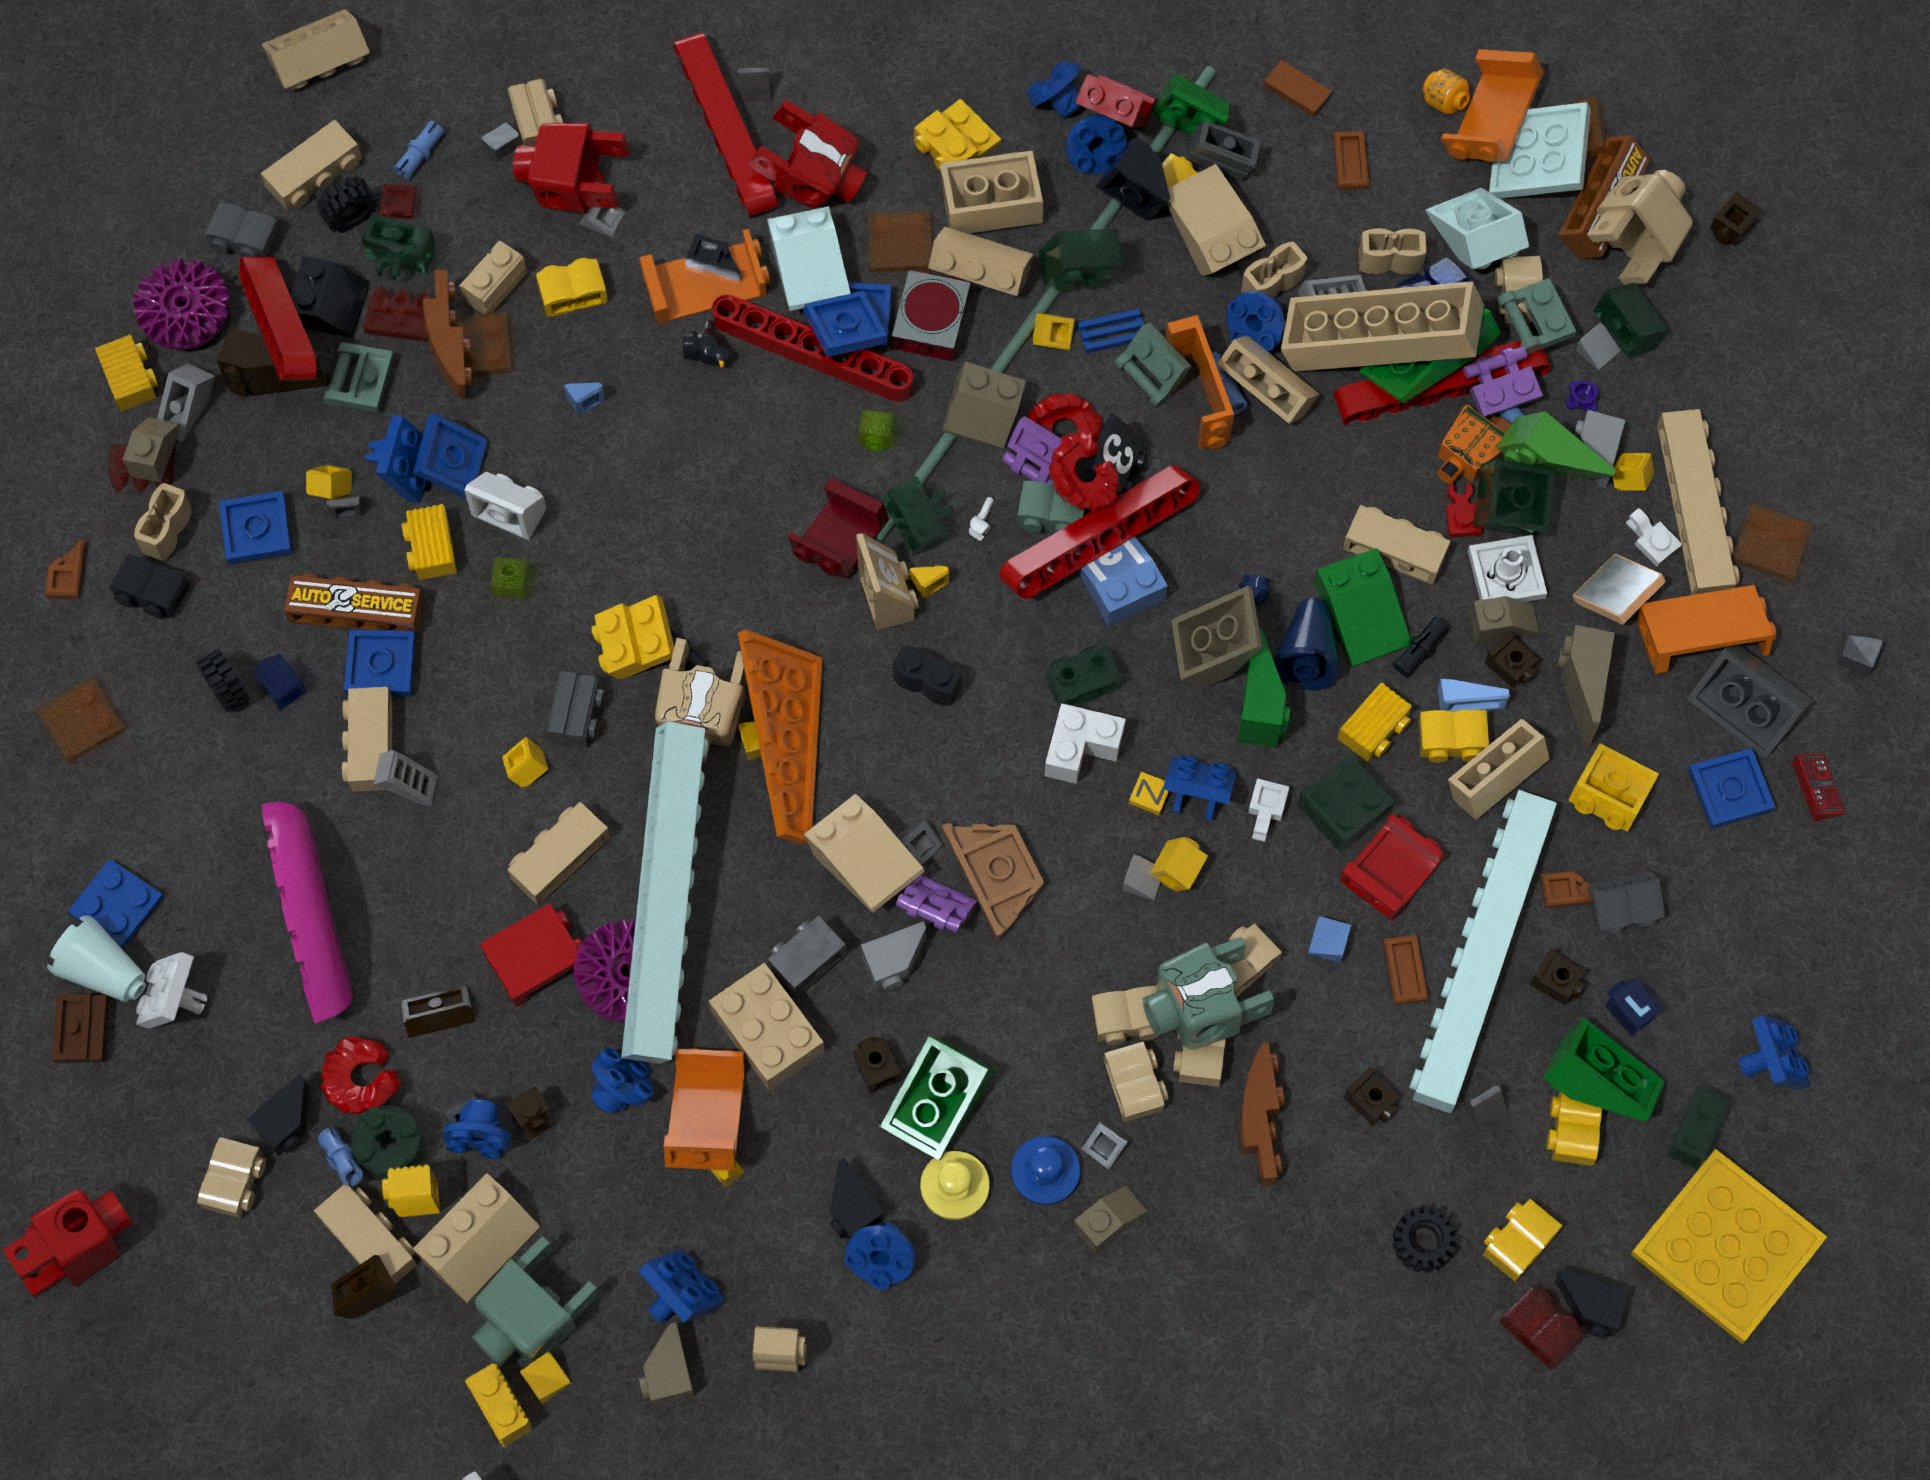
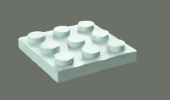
M1584 102L1528 109L1507 162H1492L1489 193L1497 198H1509L1582 190L1591 113L1589 104Z

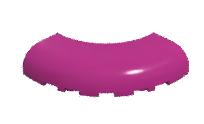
M285 802L262 804L264 826L266 831H270L267 843L273 863L274 877L278 890L281 889L282 910L289 933H292L291 943L295 960L302 964L300 965L303 979L302 984L314 1023L321 1022L344 1011L351 1004L353 994L349 973L329 904L318 846L311 824L303 811L295 805Z

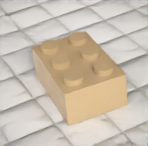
M765 963L709 1000L711 1013L738 1050L744 1051V1058L769 1091L825 1053L824 1042Z

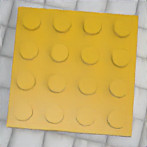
M1715 1149L1630 1255L1743 1344L1826 1240L1827 1236Z

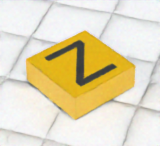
M1141 772L1129 799V804L1160 815L1170 791L1163 790L1164 780Z

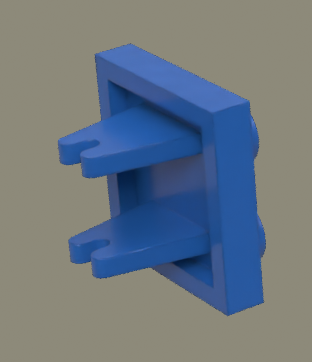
M392 416L386 438L370 442L368 447L374 452L366 454L365 459L378 464L375 473L406 501L420 503L426 486V480L413 474L423 434L404 416Z
M1172 756L1163 790L1176 792L1173 812L1176 813L1180 811L1184 794L1209 800L1205 819L1212 821L1216 802L1229 804L1237 771L1230 770L1228 765L1222 763H1211V765L1198 762L1196 758L1191 756Z

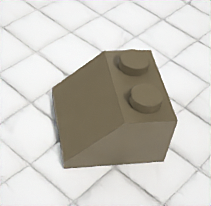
M965 361L957 373L942 431L990 447L1003 449L1016 417L1026 380Z

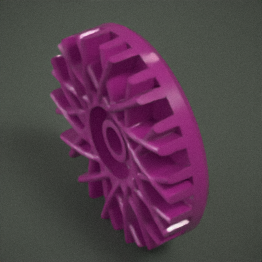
M180 257L177 264L174 259H171V265L164 267L160 262L158 264L159 270L153 267L151 268L152 275L149 278L143 275L144 282H138L139 292L133 293L135 297L133 300L135 310L133 312L142 332L155 344L169 349L185 350L207 343L222 330L229 317L230 296L224 281L220 278L217 271H214L211 266L209 269L206 268L201 260L196 263L194 259H191V263H185L183 258Z
M626 920L612 921L595 929L584 939L575 958L574 978L581 998L596 1014L614 1022L625 1023L635 920L628 922ZM621 968L625 971L626 977L621 974Z

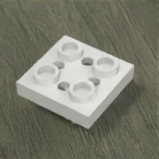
M1532 535L1469 545L1468 555L1480 600L1507 596L1528 602L1546 598L1547 590ZM1489 573V576H1490V577H1492L1493 574H1494V575H1495V578H1494V579H1489V578L1487 577V574ZM1509 585V589H1513L1514 587L1515 590L1509 591L1507 590L1506 586Z
M180 952L158 960L151 965L146 977V981L149 982L146 994L140 998L137 1005L136 1013L139 1016L136 1025L153 1028L172 1022L175 1019L178 1007L192 1011L197 1015L203 1011L205 1004L200 1002H206L207 995L185 988L193 956Z

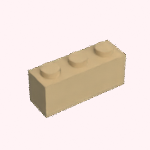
M333 120L264 170L261 176L268 191L289 212L294 207L300 208L304 206L310 196L319 189H327L334 182V178L342 172L352 171L362 157L358 144L336 120Z
M944 226L934 240L928 268L1018 296L1028 279L1033 254Z
M1248 335L1234 339L1217 363L1220 368L1289 424L1301 420L1320 395Z
M1360 505L1345 537L1343 549L1358 555L1377 548L1386 567L1433 585L1447 554L1450 541L1438 532L1424 531L1415 527L1408 520H1397L1385 515L1378 508H1367Z
M388 687L348 689V700L343 701V718L348 720V731H343L342 734L343 750L348 751V762L342 763L343 781L348 782L352 792L385 790L373 784L380 754L392 750L391 693Z
M1520 719L1448 779L1453 800L1477 820L1550 759L1545 737L1526 721Z
M581 802L574 808L568 807L561 813L556 825L550 830H543L535 838L534 845L527 852H520L512 859L509 864L510 867L507 869L510 879L539 906L611 838L608 827Z
M344 1184L319 1205L314 1212L359 1264H362L373 1255H378L394 1284H396L417 1266L412 1257L415 1254L413 1247L404 1237L398 1241L389 1232L394 1228L393 1225L381 1212L376 1216L367 1207L372 1202L359 1187L353 1191Z

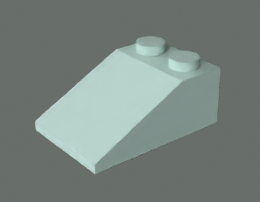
M1478 188L1426 209L1432 223L1457 258L1471 269L1486 268L1495 260L1516 256L1520 250L1529 247L1522 212L1483 188Z
M829 206L767 219L771 246L789 311L802 309L805 303L851 294Z

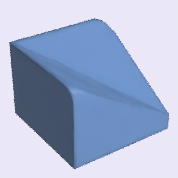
M601 383L564 385L566 398L577 414L581 415L605 400Z
M1319 916L1308 954L1341 963L1351 925Z

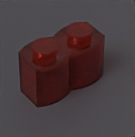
M1531 1287L1499 1322L1548 1369L1552 1370L1583 1337L1579 1331L1581 1327L1570 1315L1564 1314L1563 1316L1553 1307L1555 1304L1554 1300L1541 1289L1536 1291Z

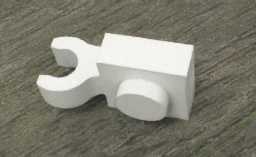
M1639 508L1629 516L1630 519L1626 522L1640 537L1636 541L1635 546L1657 567L1682 546V543L1661 522H1658L1653 527L1647 515Z
M1257 779L1248 812L1258 815L1252 839L1265 842L1270 820L1281 821L1289 786Z

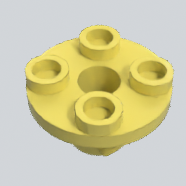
M960 1151L945 1152L941 1160L933 1158L925 1167L920 1184L922 1198L930 1211L941 1218L948 1220L969 1218L981 1210L988 1198L989 1177L987 1171L977 1158L968 1153Z

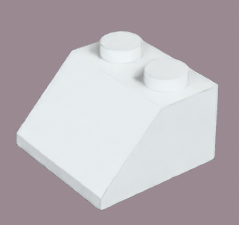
M485 472L468 483L464 489L472 516L527 540L531 538L547 509L541 492L530 486L523 488L516 485L510 478L502 474L495 476Z

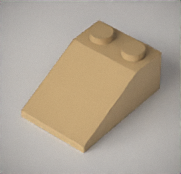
M1216 164L1168 188L1170 200L1167 206L1202 276L1212 274L1266 246L1253 217Z
M854 794L804 834L816 859L872 913L925 872L919 862L877 813L857 794Z

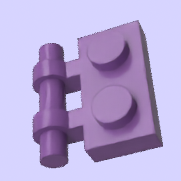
M1523 346L1516 349L1506 348L1501 350L1499 355L1488 359L1481 357L1475 359L1474 364L1463 367L1467 379L1475 376L1479 378L1481 384L1473 386L1470 392L1479 414L1486 418L1540 399L1543 396L1532 367L1521 370L1518 368L1517 361L1527 358V352ZM1504 366L1507 375L1492 379L1490 371Z
M1024 416L1018 421L1007 445L1018 453L1015 455L1008 450L1003 456L1002 462L1009 465L1011 471L1018 476L1023 474L1032 481L1052 485L1053 480L1049 478V466L1052 461V453L1061 444V439ZM1029 460L1042 467L1041 470L1029 464Z
M920 875L906 886L904 894L901 893L899 895L896 906L907 910L906 914L914 918L920 916L934 922V927L943 931L947 928L958 933L962 923L964 924L972 914L977 900Z

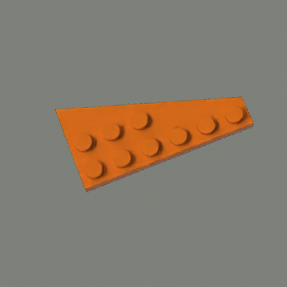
M745 629L738 632V638L777 837L798 844H808L804 834L812 828L822 657Z

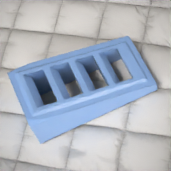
M1440 679L1437 688L1440 710L1453 712L1459 710L1504 709L1510 696L1509 689L1451 679Z

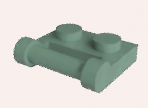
M1550 278L1516 291H1507L1497 298L1500 307L1506 310L1521 340L1520 347L1523 346L1527 354L1575 337L1576 329ZM1524 303L1540 336L1532 335L1517 304Z
M1151 323L1142 325L1125 352L1115 361V365L1121 371L1125 370L1150 396V402L1156 408L1169 400L1192 367ZM1136 358L1163 384L1160 389L1134 362Z
M340 343L337 350L339 358L330 389L325 391L323 402L326 405L344 406L379 413L395 358L393 351ZM351 359H358L349 393L342 392Z

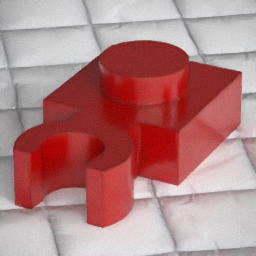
M1466 483V493L1463 495L1455 493L1454 484H1449L1447 495L1450 501L1454 503L1448 504L1445 507L1449 538L1481 536L1482 534L1479 504L1469 503L1473 492L1471 483Z

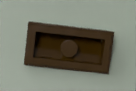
M467 985L401 1001L403 1020L408 1038L475 1022Z
M373 1255L331 1284L334 1315L347 1319L359 1318L397 1292L391 1276L378 1255Z

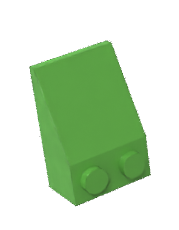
M1545 411L1516 417L1496 447L1504 454V460L1515 467L1583 480L1614 476L1617 471Z

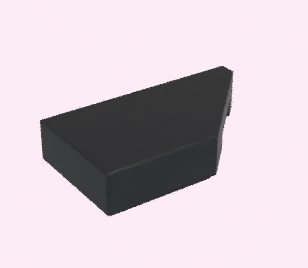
M699 234L695 235L685 259L686 265L740 282L742 279L741 271L734 262L726 243Z

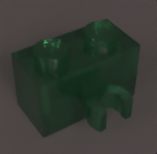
M374 213L371 214L361 238L366 257L377 260L375 265L377 276L381 277L384 269L393 268L391 276L394 281H397L401 275L400 267L426 274L436 250L431 229Z
M917 476L889 488L882 500L912 556L942 541L947 531L939 517L949 515L954 508L952 504L947 507L939 506L937 500L945 496V490L936 491L931 499H929Z

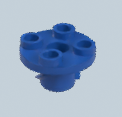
M1065 60L1060 62L1050 71L1052 73L1051 77L1044 82L1039 80L1027 89L1030 95L1028 101L1032 106H1036L1048 100L1061 117L1073 114L1081 107V105L1075 103L1079 91L1074 86L1073 79L1080 73L1082 68L1077 62L1067 63Z
M1095 114L1085 117L1073 126L1067 137V157L1079 172L1086 174L1105 172L1112 159L1126 146L1125 131L1117 120L1105 115Z
M1247 291L1238 295L1228 304L1227 325L1231 333L1230 339L1232 342L1234 339L1248 335L1266 351H1270L1282 341L1285 319L1282 306L1277 299L1270 298L1261 292Z
M605 1047L592 1062L593 1074L599 1082L598 1085L592 1084L594 1089L592 1091V1099L601 1110L608 1113H616L619 1110L624 1111L628 1104L643 1106L652 1098L654 1088L647 1076L649 1068L642 1061L623 1059L617 1051L610 1047Z
M474 1099L467 1102L460 1113V1122L448 1124L443 1129L442 1137L447 1142L446 1149L454 1153H465L467 1150L480 1151V1155L484 1158H500L502 1151L511 1148L512 1135L496 1127L501 1123V1120L498 1118V1106L484 1099Z
M1041 1136L1028 1140L1017 1150L1013 1157L1011 1165L1013 1184L1019 1194L1032 1204H1057L1068 1198L1078 1184L1080 1176L1078 1157L1067 1143L1058 1138Z
M880 1222L874 1226L862 1228L851 1236L846 1248L844 1261L858 1277L869 1282L872 1287L885 1290L890 1285L898 1284L909 1277L914 1268L916 1255L913 1245L896 1225L889 1222Z

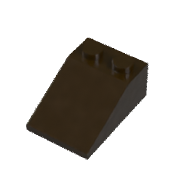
M230 327L216 359L227 387L231 392L239 396H246L247 393L259 396L325 387L330 382L321 354L315 351L316 377L314 380L281 381L263 337Z

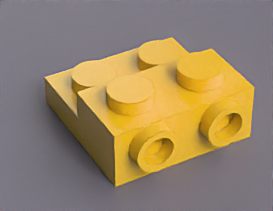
M959 99L942 113L936 110L914 127V143L923 154L928 152L934 158V163L940 172V163L982 158L1001 144V138L962 99Z
M654 595L629 607L621 603L594 615L596 625L592 626V634L595 640L601 644L603 654L599 655L598 659L605 673L617 679L628 678L672 659L674 644L662 597Z
M1599 743L1568 801L1573 803L1576 810L1580 813H1592L1604 819L1605 824L1613 830L1623 829L1628 832L1659 773Z

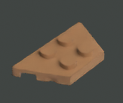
M950 823L942 825V832L996 940L1002 938L1044 887V881L1015 825H998L995 827H990L986 824H973V827L952 826Z

